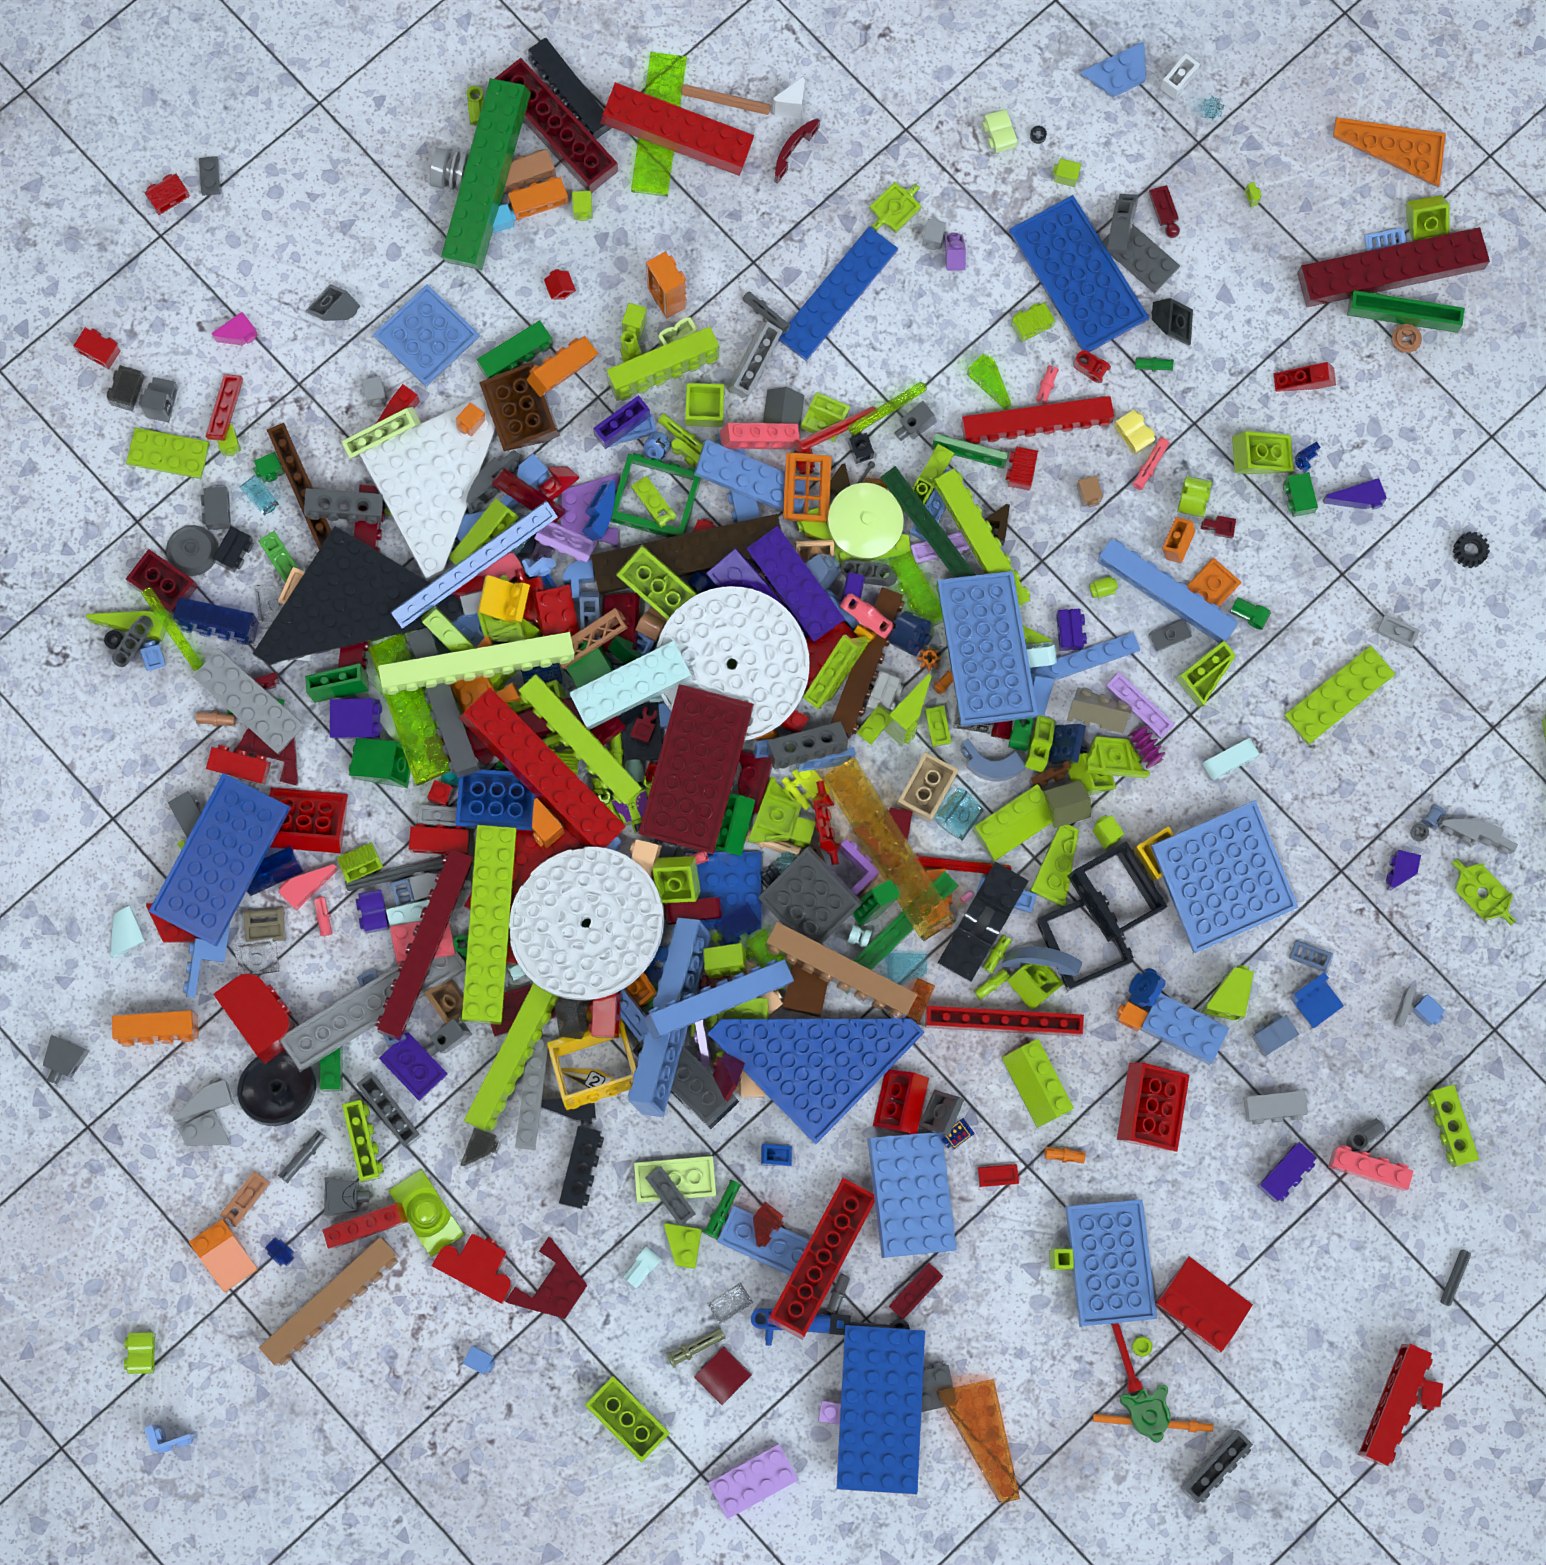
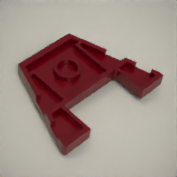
M248 728L233 752L236 753L238 749L283 761L284 766L280 782L298 786L295 737L280 754H277Z
M548 1237L539 1252L554 1261V1267L533 1298L517 1287H514L505 1302L566 1319L588 1285L553 1239Z

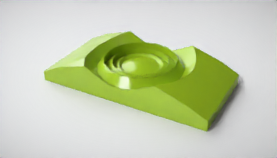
M420 1169L389 1190L394 1201L403 1204L409 1224L431 1257L439 1253L443 1247L451 1245L465 1235L423 1169Z

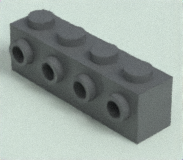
M1234 1430L1181 1489L1195 1503H1203L1210 1496L1209 1492L1214 1487L1217 1488L1224 1481L1223 1477L1227 1472L1231 1473L1238 1466L1236 1463L1241 1457L1244 1459L1251 1452L1250 1448L1253 1444L1239 1430Z

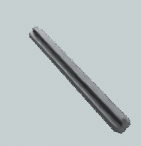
M444 857L363 876L349 883L345 881L347 891H352L410 877L414 873L421 871L427 873L443 869L442 861Z

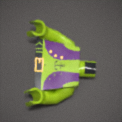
M646 777L643 779L644 785H642V789L626 804L623 802L619 804L606 789H604L606 791V796L601 797L599 792L597 793L598 798L625 826L632 824L635 834L639 833L652 782L646 781Z

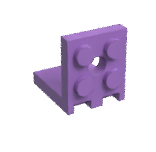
M846 839L840 845L839 852L864 875L851 889L859 897L878 878L877 876L880 871L872 864L873 860L865 854L863 856L858 851L859 847L853 841L849 842Z

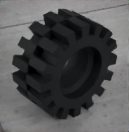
M1471 532L1464 533L1453 546L1455 547L1453 549V553H1455L1454 559H1458V564L1463 563V567H1478L1487 559L1490 550H1488L1490 545L1486 544L1488 540L1486 538L1483 539L1482 534L1477 535V532H1473V534ZM1466 544L1476 545L1478 554L1476 556L1467 555L1464 549Z

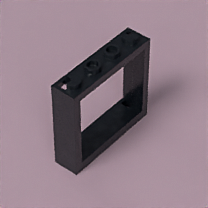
M1127 841L1076 868L1067 875L1108 942L1154 917L1168 907ZM1116 855L1151 911L1121 928L1117 925L1085 873Z
M1101 891L1097 892L1109 910V900L1105 894L1102 895ZM1082 899L1036 919L1035 922L1047 948L1060 951L1048 922L1084 907L1085 904ZM1110 912L1117 923L1118 920L1116 918V915L1114 914V912ZM1124 933L1113 939L1123 961L1077 981H1074L1072 975L1060 974L1067 992L1128 966L1133 962L1132 950L1130 947L1127 948L1124 942L1126 940Z

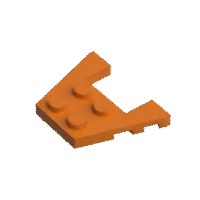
M486 636L476 648L493 646L494 644L491 638ZM483 676L476 677L471 681L463 679L456 681L454 684H449L463 713L490 687L506 704L522 700L513 683L496 692L490 679Z

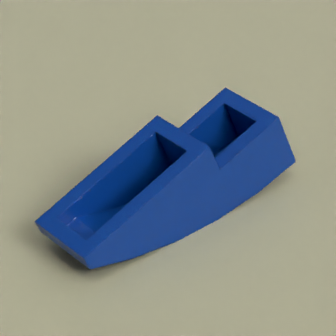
M613 480L601 484L585 511L590 518L582 533L592 541L603 538L611 520L615 499V482Z

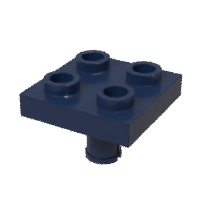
M1082 724L1055 725L1048 762L1052 764H1060L1066 761L1078 763L1079 755L1087 753L1082 748L1088 750L1087 746L1082 744L1086 726Z

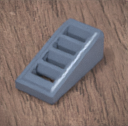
M409 877L390 882L396 906H400V902L410 899L412 903L416 902ZM404 884L407 885V888L396 891V887ZM409 892L408 896L398 897L399 894Z
M1296 940L1289 959L1327 973L1334 955L1331 952ZM1300 947L1304 948L1301 957H1297ZM1310 950V956L1308 960H1305L1307 951ZM1315 953H1317L1319 955L1317 957L1316 962L1314 963L1312 961L1315 956ZM1324 956L1326 957V959L1322 966L1320 965V962L1322 960V957Z

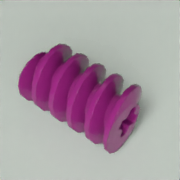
M1150 726L1141 727L1128 735L1133 736L1130 739L1131 743L1137 742L1134 749H1141L1138 755L1144 756L1142 762H1149L1146 765V769L1163 761L1162 757L1166 754L1165 752H1158L1162 747L1161 745H1154L1158 739L1151 740L1154 733L1146 732Z

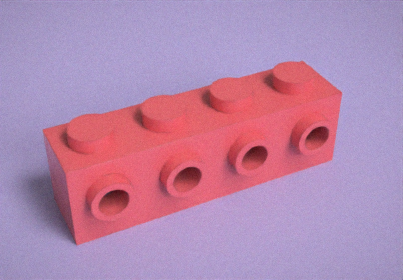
M1344 1145L1333 1149L1328 1168L1401 1191L1409 1190L1413 1170L1408 1169V1165L1402 1163L1394 1165L1389 1163V1159L1383 1157L1375 1159L1370 1157V1153L1359 1151V1153L1352 1152V1148Z

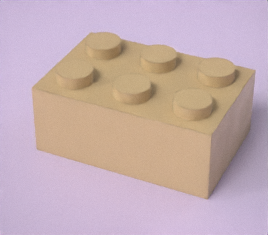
M924 752L899 798L897 806L903 810L912 811L914 816L931 824L959 769Z

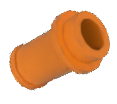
M947 670L938 682H934L933 689L938 694L946 693V689L953 682L952 672Z

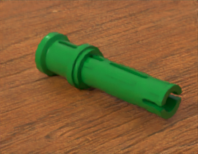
M734 1180L729 1181L715 1212L710 1214V1220L706 1228L702 1230V1233L718 1240V1233L722 1225L726 1223L725 1217L739 1188L742 1186Z

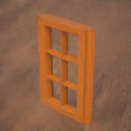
M786 453L783 519L827 522L830 502L831 456ZM796 461H806V476L795 475ZM810 462H821L820 477L810 476ZM795 479L806 480L805 495L795 494ZM809 480L820 481L819 496L809 495ZM794 498L805 499L804 514L794 513ZM809 499L819 500L818 515L808 514Z

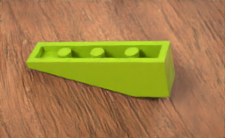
M154 610V612L86 614L85 617L90 623L128 632L131 625L140 616H148L153 621V628L147 638L163 642L169 623L165 613ZM139 624L140 628L145 630L144 626Z

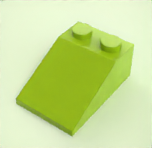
M1244 431L1232 436L1235 473L1268 474L1294 472L1291 435Z

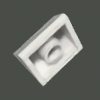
M803 77L773 98V114L775 116L801 119L805 79Z

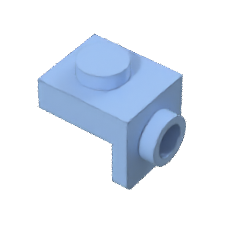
M541 558L537 562L534 559L522 560L524 570L529 577L545 576L556 566L553 558Z

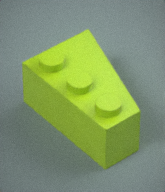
M1224 640L1216 644L1175 677L1198 708L1206 704L1207 699L1215 690L1218 682L1236 655Z

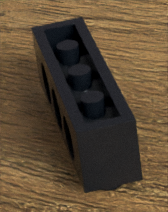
M578 1126L559 1200L560 1205L583 1210V1206L588 1205L590 1195L587 1194L588 1186L592 1187L595 1175L591 1174L593 1167L597 1168L599 1156L596 1155L597 1150L602 1148L604 1141L601 1131ZM583 1145H592V1152L590 1154H583L581 1151ZM580 1163H585L588 1166V1170L584 1174L577 1172V1166ZM576 1182L583 1185V1190L580 1193L572 1191V1186Z

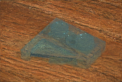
M888 954L889 980L902 986L927 974V954Z

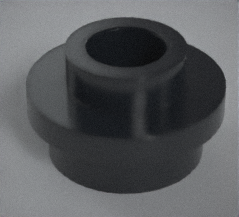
M116 630L109 631L104 637L105 645L112 650L117 649L123 640L122 634ZM117 638V642L111 643V639Z

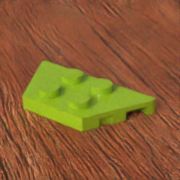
M506 575L500 577V579L509 582ZM479 612L477 613L484 638L488 636L492 641L503 643L526 640L521 622L509 623Z
M1098 736L1092 739L1084 773L1147 778L1150 776V772L1148 770L1144 771L1139 761L1141 758L1134 751L1128 739Z
M772 776L747 841L748 843L789 841L802 804H799L797 799L793 798L786 788L783 789Z

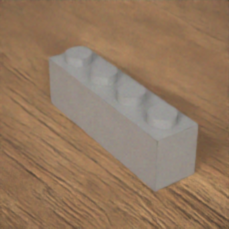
M768 321L759 325L727 390L741 398L750 396L783 332L781 329Z

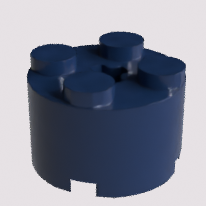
M904 611L898 616L894 622L897 626L895 630L892 629L890 632V644L913 656H917L923 646H927L931 641V635H929L931 622L908 611Z

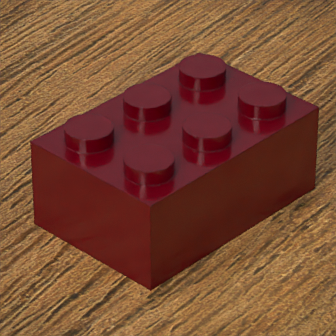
M150 549L146 551L126 577V581L130 586L175 617L198 588L193 579Z

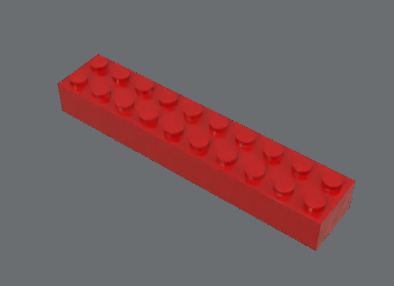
M491 687L458 717L584 847L606 848L626 827Z

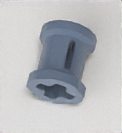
M1432 804L1431 810L1421 821L1427 827L1436 830L1438 822L1442 816L1446 815V811L1440 806Z

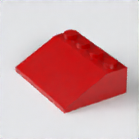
M271 787L269 796L291 808L270 848L341 853L348 794Z
M1129 1063L1116 1140L1178 1152L1190 1075L1147 1063Z
M1188 1256L1155 1302L1158 1308L1217 1353H1222L1253 1306L1248 1300L1190 1256Z

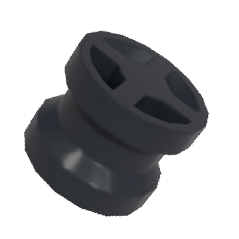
M772 863L766 871L759 873L768 886L781 875Z

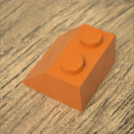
M536 798L533 805L532 829L534 833L532 835L540 847L544 845L548 848L564 834L563 826Z

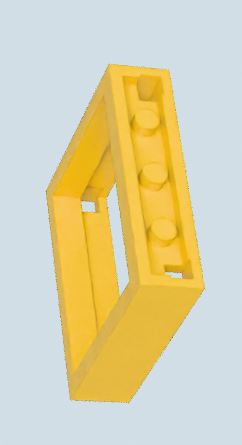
M622 1018L620 1019L619 1037H622L632 1075L589 1089L568 1094L559 1057L616 1038L592 1037L589 1029L547 1042L566 1110L576 1109L588 1103H595L600 1099L616 1096L632 1088L633 1074L637 1070V1066Z

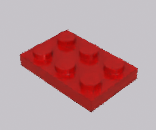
M570 585L532 593L542 637L570 632L572 637L579 632Z

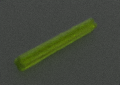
M919 382L849 425V433L851 435L858 434L927 391L926 385Z
M148 587L141 592L142 596L194 671L200 669L203 663L152 588Z

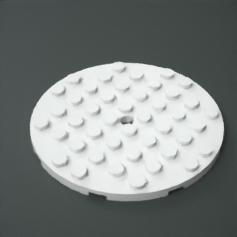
M733 586L719 587L702 592L689 599L674 612L659 637L657 649L675 641L693 677L681 685L754 704L745 740L762 736L781 725L796 709L805 692L810 667L809 651L805 636L793 615L778 601L762 592ZM731 658L738 662L734 670L727 667V661ZM678 686L661 694L671 712Z
M585 847L584 849L564 851L539 865L530 874L531 876L525 884L520 887L514 899L509 919L511 947L518 964L525 974L540 988L555 996L571 1000H594L615 994L641 976L658 951L664 928V910L660 894L648 873L639 864L620 852L601 847ZM584 919H591L589 928L582 927Z

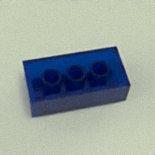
M178 597L173 620L183 632L192 633V631H195L204 637L214 635L223 641H229V639L237 640L236 642L241 645L254 644L259 621L254 613Z

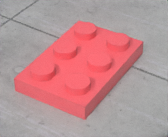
M421 921L390 926L397 965L401 961L406 960L408 955L405 954L409 942L413 943L415 938L413 936L416 925H420ZM449 923L434 958L455 955Z

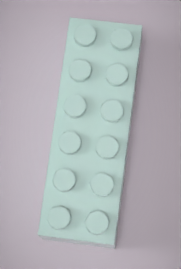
M672 641L570 692V695L586 728L590 730L693 677L675 641Z

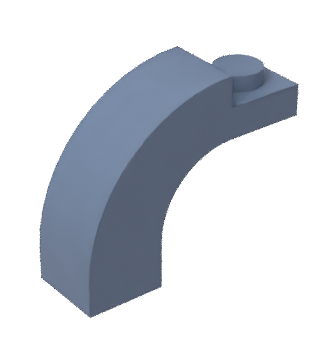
M968 738L961 743V753L966 759H970L966 767L974 775L984 780L994 782L1006 781L1026 770L1025 763L1016 751L1003 760L990 761L980 755Z

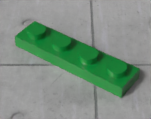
M935 434L931 448L935 450L939 444L955 453L954 456L1003 469L1008 453L1002 450L990 449L981 444L975 445L962 439L949 438L943 434Z

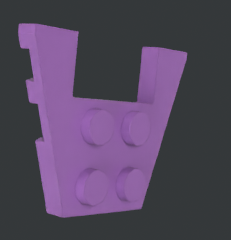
M613 474L566 489L562 493L561 506L566 510L565 514L561 517V526L586 536L582 533L590 518L585 513L586 509L603 482L613 480L615 482V492H617L619 474ZM607 528L603 538L596 541L618 547V528Z

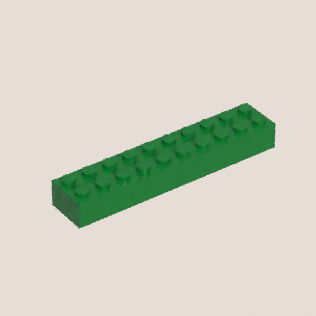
M489 79L441 255L447 263L478 270L483 269L494 229L493 224L501 203L531 93L525 85Z

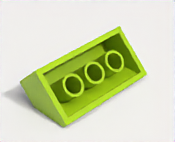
M1038 784L974 826L972 831L994 862L1052 824L1043 791Z
M1039 1038L1002 1057L1037 1128L1074 1110Z

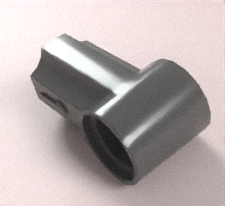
M1375 1118L1347 1138L1346 1144L1352 1148V1151H1359L1386 1133L1385 1127L1381 1121ZM1354 1137H1358L1361 1140L1360 1146L1354 1143Z

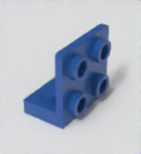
M1325 972L1289 997L1312 1028L1317 1027L1344 1006L1326 982L1329 977Z

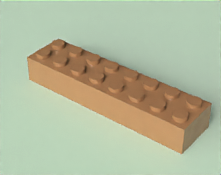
M776 922L764 946L770 954L774 956L780 954L785 957L786 962L795 965V963L801 965L803 971L809 974L813 972L819 974V979L827 983L830 981L836 983L838 989L844 992L849 990L855 993L854 997L864 1001L867 999L871 1001L873 1007L879 1010L884 1008L890 1011L889 1015L896 1019L907 1016L917 996L916 993L779 922Z
M379 1237L258 1348L274 1366L287 1365L293 1359L291 1356L293 1353L301 1352L308 1345L307 1341L310 1338H316L320 1335L325 1324L330 1325L339 1317L337 1315L338 1312L347 1310L353 1304L352 1300L356 1296L361 1297L368 1291L367 1286L371 1282H378L384 1276L382 1272L386 1269H392L398 1263L397 1259L400 1256L384 1238Z

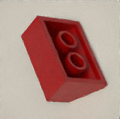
M889 1069L883 1077L873 1126L903 1134H917L929 1078L914 1072Z

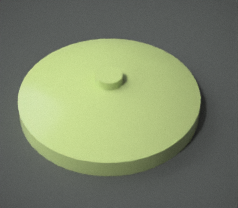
M872 483L854 484L842 490L831 503L827 516L828 531L835 545L847 555L859 559L877 558L891 550L899 540L903 530L902 509L896 498L885 488Z

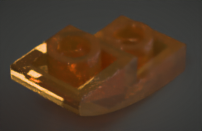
M917 978L912 992L916 993L917 996L907 1016L904 1018H911L914 1022L920 1023L935 985Z

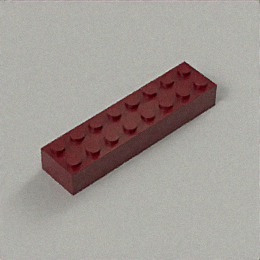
M519 58L494 78L496 80L525 85L531 92L523 121L587 191L593 193L618 172V163L522 58Z

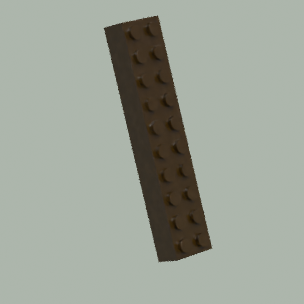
M778 514L592 554L591 559L598 592L602 595L630 588L616 573L641 545L645 546L679 577L709 571L735 548L738 549L748 562L755 561L747 548L777 526L782 531Z

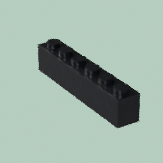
M546 37L528 49L530 64L539 69V75L544 81L547 80L550 83L549 86L552 92L561 97L560 101L572 111V114L595 139L612 129L601 124L603 109Z

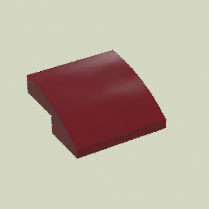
M724 1346L694 1378L723 1405L752 1374Z

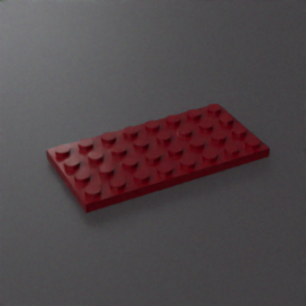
M679 684L639 829V835L714 854L754 704Z

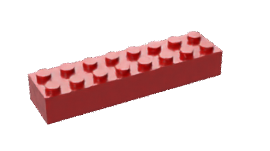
M616 82L601 119V124L738 176L741 174L754 135Z
M842 1178L778 1299L768 1322L801 1340L804 1339L875 1203L873 1193Z

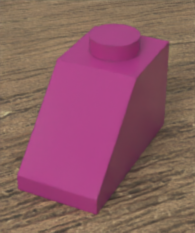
M243 312L212 332L216 342L241 346L253 342L258 335L256 329Z

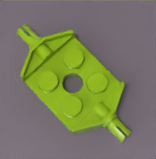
M1458 858L1451 863L1459 871L1454 890L1483 921L1500 917L1504 918L1510 926L1517 921L1508 911L1513 893L1510 894L1484 867L1485 863L1466 867ZM1479 888H1484L1487 891L1486 898L1479 897L1477 893Z

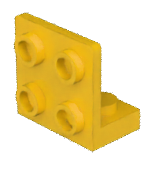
M487 575L483 585L478 612L509 623L522 622L530 585L526 583L514 584Z

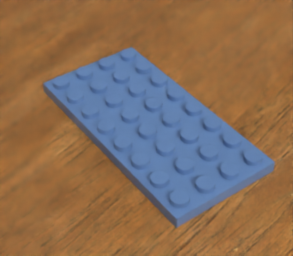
M1013 571L937 580L961 727L1036 718L1038 712Z

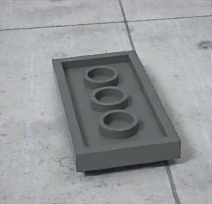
M1132 224L1133 230L1127 253H1110V255L1155 294L1180 268V265ZM1110 233L1102 241L1107 250Z

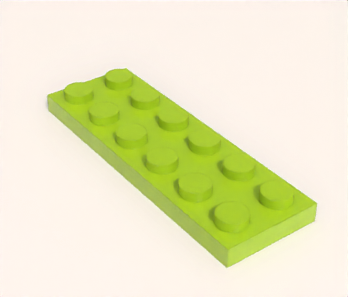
M1369 646L1286 713L1284 718L1306 744L1310 745L1396 674L1372 646Z

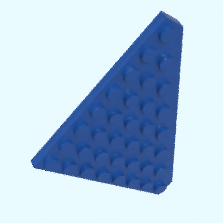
M911 1018L719 1019L707 1031L708 1036L724 1052L745 1063L743 1071L814 1144H817L925 1033Z

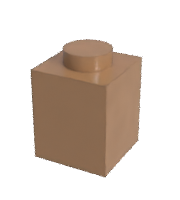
M1097 475L1078 480L1076 486L1083 507L1099 505L1103 494Z

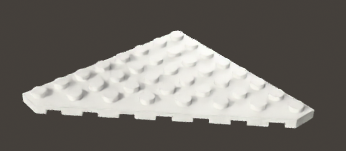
M484 396L421 423V425L359 454L378 492L383 494V501L426 581L444 573L448 557L451 554L467 508L466 499L475 478L480 473L489 450V445L496 431ZM470 402L485 412V422L472 437L461 433L456 426V417Z

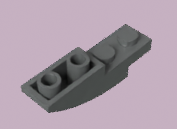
M1120 194L1119 199H1116L1110 228L1108 252L1127 253L1133 230L1132 223L1138 204V195Z
M513 450L500 461L494 457L480 471L472 483L466 499L470 514L479 510L483 504L494 498L499 492L498 488L492 485V481L503 468L511 473L519 468L521 464L519 453Z

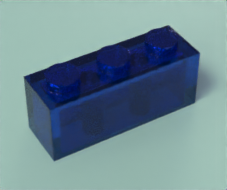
M291 846L263 859L247 889L250 896L304 872L298 856Z

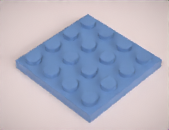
M426 284L382 325L373 336L427 387L480 337V334Z

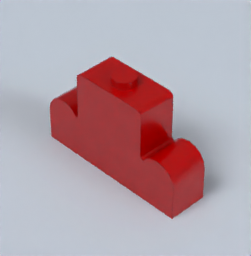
M471 1234L461 1254L455 1247L445 1246L439 1251L432 1264V1267L500 1304L504 1303L512 1287V1281L508 1276L504 1274L497 1275L507 1256V1252L497 1247V1241L486 1237L484 1240L475 1234Z

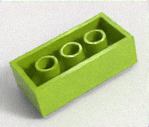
M614 1376L585 1404L641 1463L670 1434Z

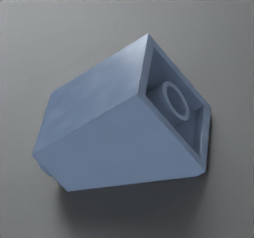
M818 554L805 563L824 590L831 589L841 572L839 561L832 555Z

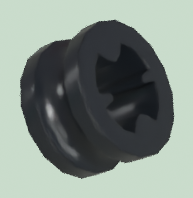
M1039 125L1031 129L1030 139L1033 143L1041 144L1046 140L1047 131L1043 126ZM1037 131H1040L1043 137L1040 136V139H1037L1033 133L1036 134Z

